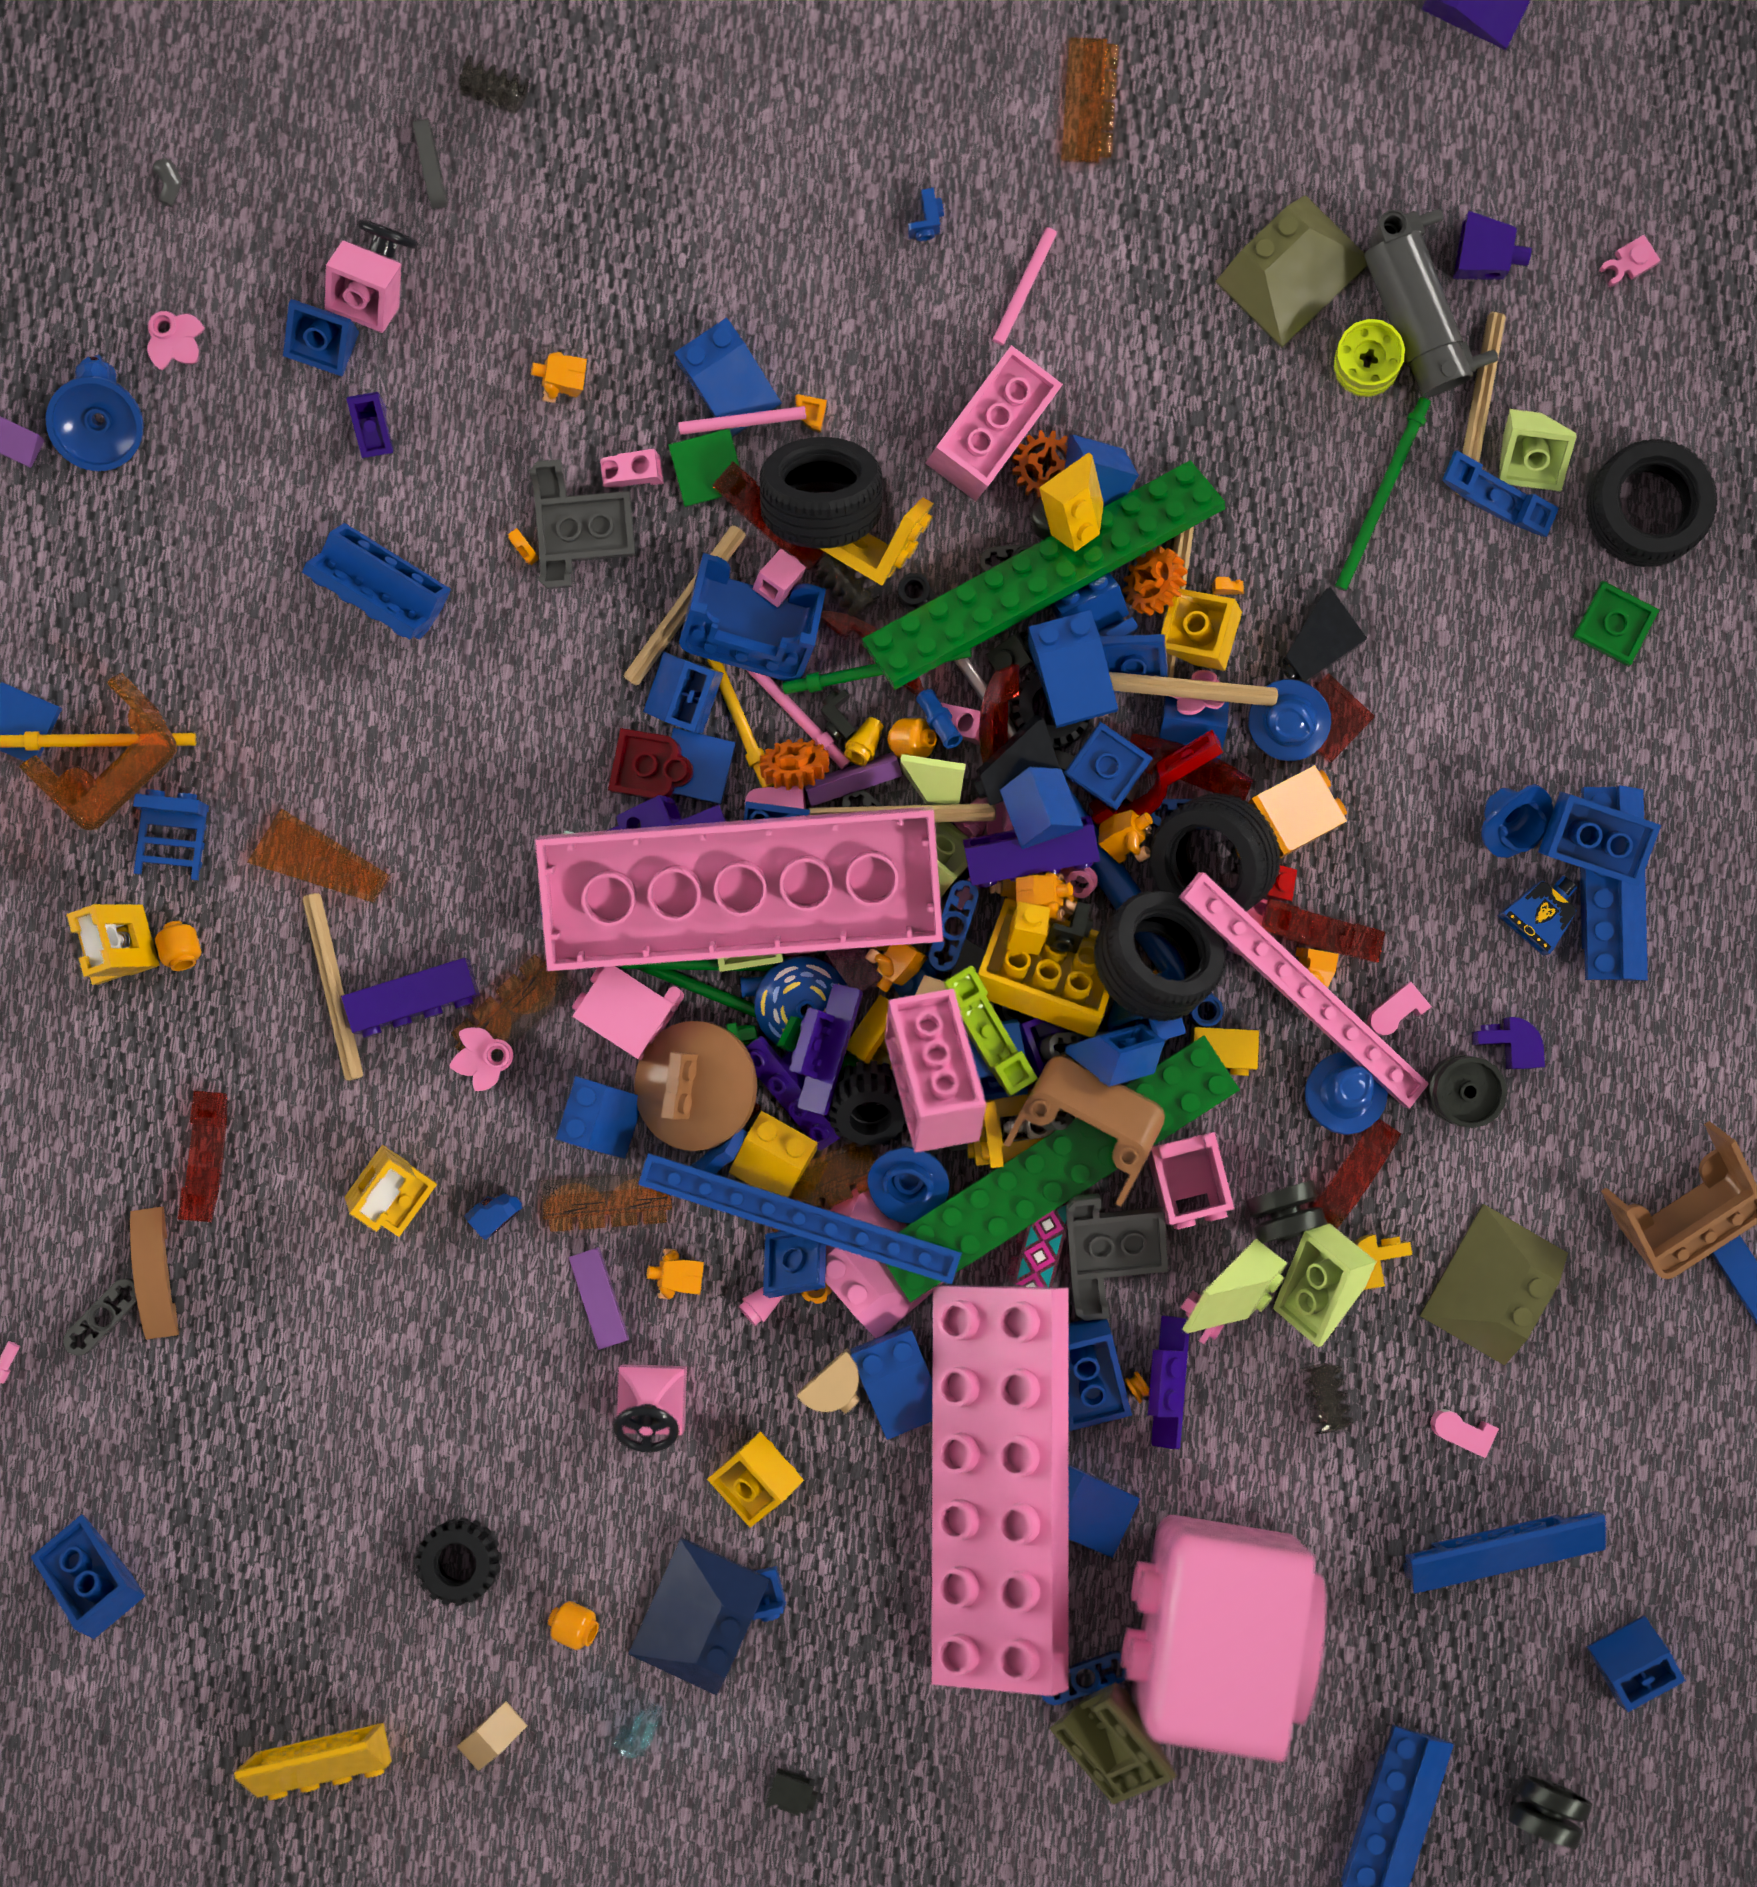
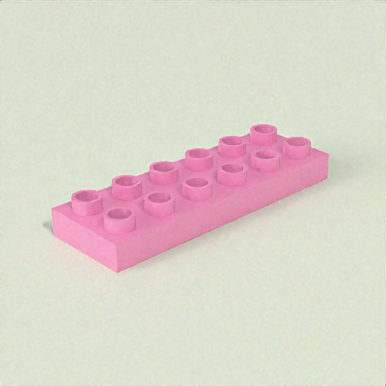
M933 806L542 835L535 840L547 971L943 942Z
M942 1285L933 1288L932 1685L1054 1696L1069 1690L1068 1288Z

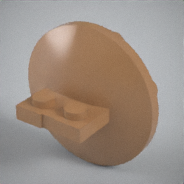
M686 1021L666 1028L655 1037L652 1044L649 1043L642 1053L645 1056L642 1061L639 1060L636 1069L634 1089L635 1095H638L637 1107L647 1127L657 1138L677 1149L704 1151L721 1146L742 1130L749 1120L755 1105L757 1076L748 1050L732 1032L710 1022Z

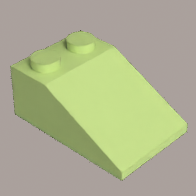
M1331 1224L1306 1230L1303 1233L1273 1309L1314 1345L1321 1347L1365 1289L1376 1261Z
M1255 1239L1203 1292L1182 1330L1186 1333H1191L1248 1319L1256 1309L1262 1312L1273 1298L1269 1292L1274 1293L1283 1282L1284 1277L1280 1274L1287 1265V1262L1259 1240Z

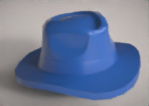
M1283 679L1267 685L1266 687L1278 689L1277 703L1273 706L1251 704L1248 712V727L1253 740L1261 750L1278 760L1298 761L1309 757L1324 744L1329 735L1331 712L1328 703L1318 690L1300 680Z
M1532 784L1519 792L1509 788H1500L1488 798L1484 810L1485 821L1483 822L1481 837L1484 845L1492 854L1497 857L1509 858L1520 852L1533 849L1542 840L1553 812L1552 799L1547 791L1539 785Z
M1338 1052L1321 1060L1312 1069L1305 1085V1103L1312 1117L1321 1126L1338 1134H1356L1369 1128L1380 1118L1387 1103L1388 1092L1373 1079V1075L1367 1069L1359 1066L1345 1052Z
M903 1146L892 1149L877 1158L868 1173V1187L875 1205L884 1215L897 1222L912 1223L945 1202L949 1193V1178L941 1162L932 1154L926 1151L915 1153L913 1147Z

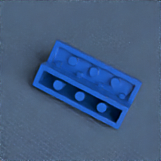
M346 523L330 531L322 552L308 560L302 571L315 584L328 588L336 593L344 602L357 606L365 611L368 617L381 621L392 628L394 633L408 639L415 637L420 640L428 632L443 609L451 591L449 587Z

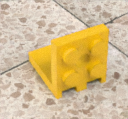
M922 497L904 515L889 545L868 533L856 542L840 547L820 549L883 586L887 577L890 578L896 568L901 569L906 559H910L919 544L916 539L921 532L924 533L933 516L928 513L934 503Z

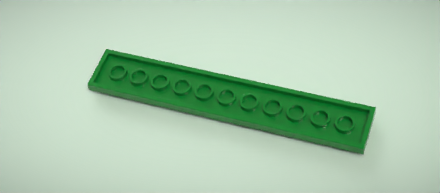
M1189 460L1103 507L1100 534L1076 552L1055 537L1049 536L862 638L863 646L894 690L1223 511L1225 509V501L1193 462Z
M1205 1035L1158 1064L1154 1074L1135 1079L1126 1085L1131 1090L1158 1103L1164 1110L1165 1121L1154 1145L1240 1091ZM1076 1117L1064 1130H1056L1004 1163V1167H998L900 1230L899 1233L962 1252L956 1269L957 1273L1072 1199L1073 1196L1080 1194L1117 1170L1118 1167L1113 1161V1150L1119 1139ZM886 1264L909 1302L914 1301L942 1282Z

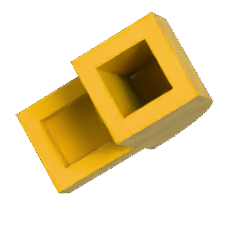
M1375 1234L1362 1236L1354 1242V1244L1376 1261L1364 1290L1385 1286L1380 1260L1412 1255L1410 1242H1401L1400 1236L1380 1239L1381 1245L1378 1246Z

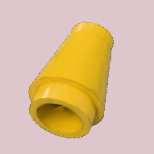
M868 717L845 743V757L859 766L866 765L872 761L884 728L883 724L876 718Z

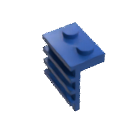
M146 789L145 795L135 794L133 806L141 810L134 874L142 875L143 863L191 867V880L199 881V873L202 867V850H204V833L207 827L206 816L209 805L197 800V795L190 793H178L177 798L165 797L164 791ZM148 825L194 829L197 830L196 840L186 841L146 836ZM145 844L194 849L193 860L145 856Z

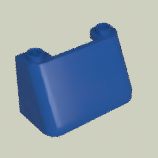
M703 553L680 635L679 644L681 648L696 656L779 680L791 681L800 679L815 647L826 589L809 583L798 584L791 590L790 596L777 608L752 589L754 585L730 579L731 567L724 559Z

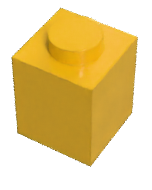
M1018 901L1010 921L1007 949L1039 955L1047 936L1050 907Z

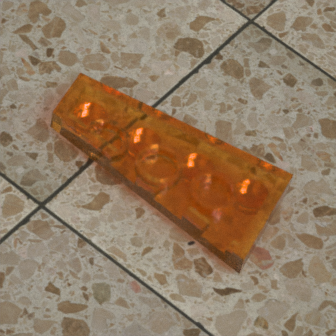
M282 808L247 862L375 903L391 877Z

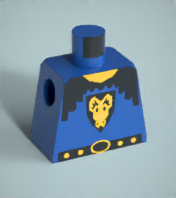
M1562 876L1553 887L1542 880L1532 886L1497 916L1542 956L1548 955L1554 950L1577 912L1576 908L1567 901L1577 889V886L1565 876Z

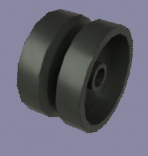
M1466 1055L1447 1057L1435 1065L1428 1076L1427 1082L1429 1085L1426 1087L1428 1104L1435 1115L1447 1123L1467 1128L1486 1126L1499 1116L1505 1106L1507 1097L1505 1078L1499 1069L1486 1059ZM1465 1088H1466V1091H1467V1093H1468V1096H1467V1097L1464 1095V1089H1465Z
M1314 1180L1245 1200L1249 1217L1258 1218L1271 1215L1272 1220L1255 1226L1254 1233L1257 1240L1261 1243H1267L1278 1239L1281 1242L1301 1236L1306 1230L1327 1224L1322 1208L1313 1207L1301 1210L1300 1205L1312 1202L1318 1197Z
M1524 1774L1517 1791L1523 1799L1532 1804L1521 1801L1513 1803L1507 1820L1539 1838L1566 1848L1577 1849L1583 1832L1578 1825L1570 1820L1578 1822L1588 1820L1593 1803L1557 1783Z

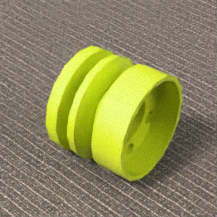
M1365 319L1354 323L1342 335L1335 353L1334 371L1338 382L1346 391L1356 396L1372 397L1385 392L1393 385L1404 362L1405 346L1401 335L1392 325L1382 320ZM1366 356L1372 357V363L1369 368L1363 366V360Z

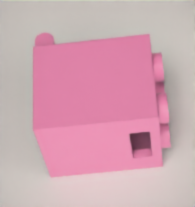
M616 966L598 967L590 979L594 984L588 993L582 992L574 1002L572 1008L576 1011L572 1017L642 1061L645 1056L642 1053L649 1043L652 1044L655 1037L665 1029L683 1001L684 993L678 987L673 986L662 997Z
M1215 1132L1152 1147L1148 1155V1161L1159 1204L1165 1212V1224L1173 1225L1174 1229H1183L1196 1225L1195 1219L1204 1217L1205 1221H1215L1228 1217L1227 1211L1233 1210L1234 1205ZM1207 1193L1210 1206L1183 1213L1178 1212L1176 1201Z

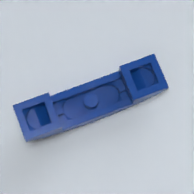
M1458 450L1454 451L1442 479L1447 486L1467 501L1491 515L1539 536L1547 537L1559 507L1536 494L1527 495L1483 470L1481 463Z

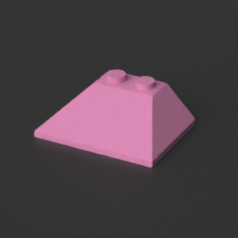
M867 1179L830 1209V1211L896 1232L907 1227L905 1223L888 1218L878 1209L871 1197ZM826 1245L825 1282L875 1338L887 1333L933 1292L932 1288L914 1301L909 1302L885 1263Z

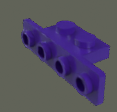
M833 984L825 1012L808 1007L806 1016L801 1023V1033L797 1047L792 1053V1064L790 1067V1071L806 1076L798 1102L799 1109L824 1116L828 1114L862 998V990Z
M759 1036L745 1046L753 1060L758 1078L809 1138L818 1142L817 1148L819 1150H823L840 1139L835 1134V1128L831 1127L828 1114L824 1116L798 1108L806 1076L790 1071L792 1053L786 1051L780 1058L762 1036Z
M1161 1317L1159 1349H1153L1148 1405V1415L1153 1416L1152 1446L1168 1449H1180L1189 1344V1333L1183 1331L1182 1328L1188 1318Z

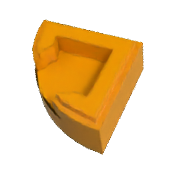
M796 394V407L805 406L806 419L802 420L809 426L808 428L821 433L827 400Z
M517 528L508 534L510 542L528 565H532L539 560L538 555Z
M1216 577L1212 583V595L1244 594V582L1240 579L1231 581L1230 577Z

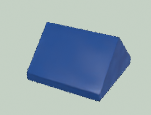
M291 299L288 306L283 356L343 376L359 331L351 319Z
M1069 435L1065 469L1087 453L1093 455L1104 502L1103 507L1127 495L1139 474L1125 450L1077 435Z
M1165 696L1155 754L1169 756L1212 729L1219 738L1223 749L1228 728L1229 702H1225L1219 709L1205 706L1197 714L1184 715L1177 710L1178 699ZM1221 754L1207 763L1218 765Z
M1029 767L1000 789L1021 850L1083 829L1082 821L1062 769Z

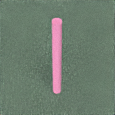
M1045 228L993 337L995 343L1002 346L1005 344L1057 235L1054 229Z
M805 406L678 423L680 435L801 420L806 419Z

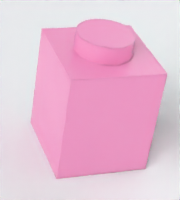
M780 549L760 570L752 589L778 608L790 595L794 586L800 583L806 567L796 557Z

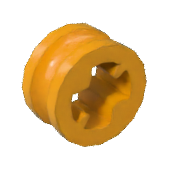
M1138 1371L1134 1372L1133 1378L1129 1379L1126 1377L1123 1379L1139 1404L1143 1402V1397L1149 1396L1150 1389Z

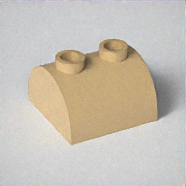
M846 1348L798 1391L797 1397L803 1404L819 1412H832L841 1409L846 1414L859 1402L860 1398L856 1394L859 1372L850 1350Z

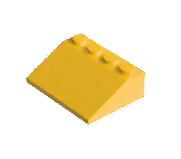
M1005 898L978 972L979 978L989 993L986 997L993 1003L1093 1038L1102 1021L1110 997L1100 981L1094 962V946L1099 931L1091 929L1089 937H1083L1077 954L1061 952L1046 945V940L1053 924L1049 919L1047 936L1039 955L1007 949L1009 928L1016 908V901ZM1065 920L1064 922L1056 924L1069 927L1070 921Z
M384 1723L256 1752L234 1774L236 1780L257 1798L268 1796V1800H275L287 1796V1791L300 1788V1792L305 1793L320 1788V1783L332 1781L333 1785H340L352 1781V1776L364 1773L365 1778L381 1775L384 1773V1768H387L392 1760Z

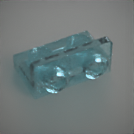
M651 1703L646 1711L641 1710L639 1716H636L631 1731L624 1728L621 1729L612 1743V1746L619 1748V1754L636 1759L637 1755L641 1757L645 1755L652 1745L664 1707Z

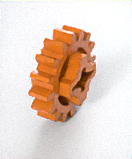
M1041 430L1038 433V439L1034 440L1031 435H1028L1026 437L1027 446L1021 443L1017 446V450L1021 455H1013L1012 462L1019 466L1012 468V475H1020L1016 485L1017 487L1024 484L1027 486L1025 495L1028 496L1034 491L1037 492V498L1041 497L1039 487L1065 469L1066 460L1060 459L1055 449L1059 450L1066 459L1067 436L1057 440L1055 439L1056 431H1052L1049 437H1045ZM1045 446L1044 449L1038 452L1037 454L1030 453L1036 448ZM1047 454H1050V467L1046 471V476L1043 477L1042 464L1046 460ZM1026 469L1033 472L1037 483L1028 476Z
M1157 546L1155 552L1149 550L1144 558L1141 556L1137 557L1138 563L1136 566L1129 565L1128 567L1131 571L1130 576L1123 578L1128 583V586L1122 589V592L1127 595L1125 601L1141 614L1146 613L1149 616H1152L1154 611L1162 614L1166 604L1170 607L1174 606L1172 600L1174 596L1181 597L1182 595L1178 591L1179 587L1187 584L1182 579V576L1188 573V570L1183 567L1185 561L1170 548L1165 550L1161 546Z
M799 738L797 742L792 743L790 739H786V742L781 744L775 743V749H766L765 755L760 756L761 777L765 778L766 784L774 783L775 789L786 786V790L790 791L793 786H797L800 790L808 784L814 786L816 785L815 779L823 780L825 778L824 773L830 771L828 750H824L823 744L815 746V740L803 742V738Z

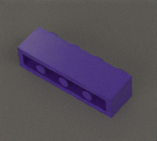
M1091 816L1080 817L1083 829L1022 850L1014 830L964 839L963 844L971 885L990 887L996 885L997 881L1005 879L1016 881V878L1041 872L1043 875L1046 872L1057 874L1062 868L1072 866L1075 869L1091 867L1093 862L1100 861Z
M464 957L341 996L352 1033H362L363 1038L382 1033L380 1027L393 1024L394 1028L409 1025L413 1023L411 1018L423 1014L424 1018L427 1019L443 1014L442 1008L454 1005L455 1009L474 1004L473 998L479 997L480 993L470 960Z

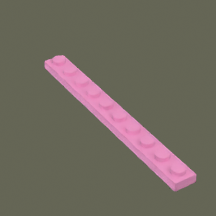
M1199 872L1179 898L1359 1066L1367 1069L1373 1075V1079L1403 1107L1411 1108L1429 1083L1204 872Z

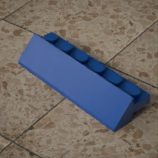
M1621 785L1617 787L1581 788L1582 799L1644 819L1643 789ZM1580 867L1581 943L1585 954V980L1648 981L1645 872L1640 885L1636 886Z
M1598 1511L1568 1518L1553 1515L1431 1543L1432 1549L1405 1555L1407 1563L1402 1564L1405 1577L1411 1581L1413 1592L1416 1594L1606 1550L1605 1515Z
M1392 1725L1384 1753L1380 1754L1341 1877V1887L1410 1886L1454 1746L1453 1743L1425 1733L1420 1734Z

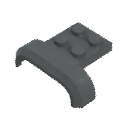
M561 459L537 461L532 466L530 476L535 499L540 576H538V580L547 589L573 587V562L636 556L630 491L567 496L566 480Z
M1099 1193L1076 1195L1066 1205L1072 1294L1076 1315L1084 1321L1109 1319L1104 1278L1168 1272L1165 1212L1163 1207L1099 1213V1210H1101Z

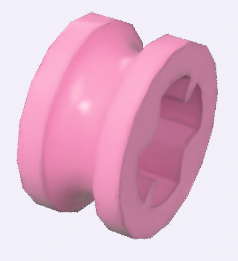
M1090 867L1074 869L1068 875L1066 883H1071L1074 897L1085 898L1097 887L1098 877ZM1080 875L1085 877L1084 882H1089L1084 889L1079 887L1080 882L1077 884L1075 882Z

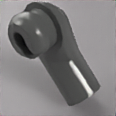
M166 158L159 159L153 164L154 174H158L164 185L158 201L166 206L173 207L182 185V178L172 161Z

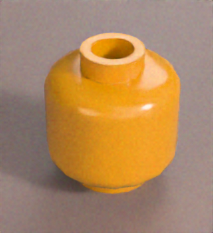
M924 718L899 719L888 733V745L899 759H901V754L927 758L932 753L937 742L936 732L930 729Z
M172 921L165 924L155 937L161 963L166 967H171L173 971H183L193 967L196 964V960L202 954L195 928L188 924H182L181 921Z
M572 1601L564 1603L560 1608L555 1607L548 1619V1625L551 1626V1638L573 1650H580L584 1646H590L599 1629L595 1612Z

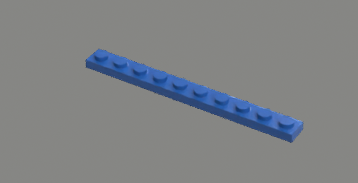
M650 1153L647 1155L638 1185L951 1285L962 1253Z

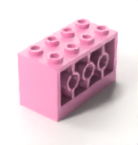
M1011 345L936 446L925 464L976 501L990 485L1063 384Z
M954 989L889 1000L884 1039L914 1152L979 1141L986 1103Z

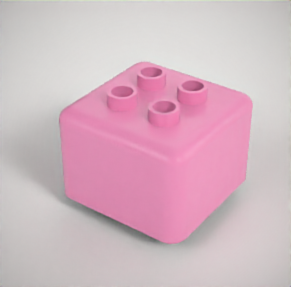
M1168 1515L1161 1520L1155 1533L1151 1563L1137 1561L1133 1574L1131 1601L1137 1602V1611L1143 1612L1141 1629L1126 1628L1121 1653V1668L1126 1669V1679L1133 1681L1132 1698L1149 1736L1154 1741L1284 1763L1288 1752L1292 1723L1303 1724L1312 1707L1322 1660L1326 1620V1591L1323 1576L1314 1573V1554L1292 1534L1179 1515Z

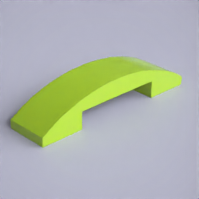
M971 965L944 981L946 990L954 989L964 1028L1005 1092L1011 1096L1036 1081L1038 1078L1022 1051L1016 1049L986 997L989 993L974 967Z

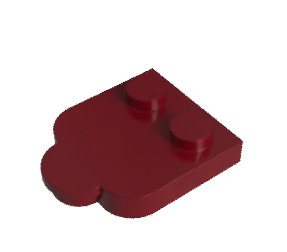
M620 728L608 791L652 799L658 795L669 797L675 787H682L690 782L694 771L693 765L689 759L681 755V747L673 738L666 735Z

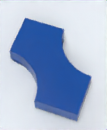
M742 1129L721 1146L710 1149L702 1158L692 1163L691 1167L716 1174L723 1166L734 1160L747 1136V1132Z

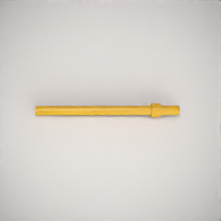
M707 659L712 669L724 673L719 689L747 754H745V758L749 767L754 768L762 788L773 786L774 783L766 784L765 778L761 777L760 756L765 755V753L756 743L723 663Z
M25 731L24 735H0V748L25 747L26 751H39L41 747L196 746V733L40 734L39 731Z

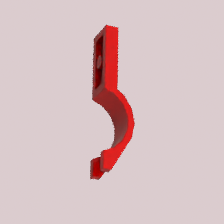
M1213 729L1157 762L1158 773L1155 784L1147 794L1134 800L1132 804L1122 802L1115 812L1098 799L1089 803L1093 812H1096L1092 814L1095 823L1100 824L1115 814L1133 810L1139 816L1144 813L1151 815L1161 806L1167 794V786L1223 753L1219 738Z

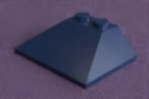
M681 1537L628 1655L717 1696L752 1622L770 1578Z

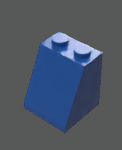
M575 1076L556 1139L582 1148L626 1159L640 1115L637 1107L638 1095Z

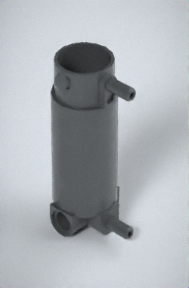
M1436 209L1419 216L1416 211L1403 214L1398 210H1389L1382 215L1370 236V249L1364 254V258L1390 325L1402 337L1405 346L1404 361L1406 366L1411 367L1422 397H1432L1469 381L1473 377L1472 372L1476 371V369L1497 362L1498 354L1493 349L1472 357L1467 341L1463 342L1423 239L1425 234L1424 227L1442 221V211Z

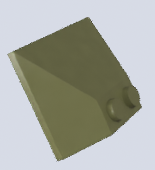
M1304 195L1289 204L1238 253L1218 277L1216 283L1283 348L1368 265L1364 258L1365 253Z
M1482 1204L1419 1316L1502 1365H1506L1528 1340L1559 1285L1568 1253Z
M1116 1682L1085 1697L1049 1728L1113 1805L1173 1781L1177 1777L1158 1742L1149 1736L1136 1705L1131 1701L1130 1694Z

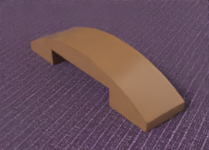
M164 1207L130 1211V1247L133 1280L138 1311L146 1340L179 1335L176 1305L172 1303L165 1239L168 1238Z

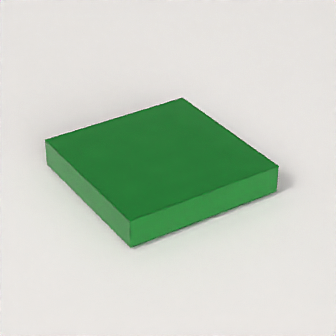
M730 428L668 445L685 507L746 491Z
M1601 581L1572 638L1629 667L1634 661L1659 609L1605 581Z

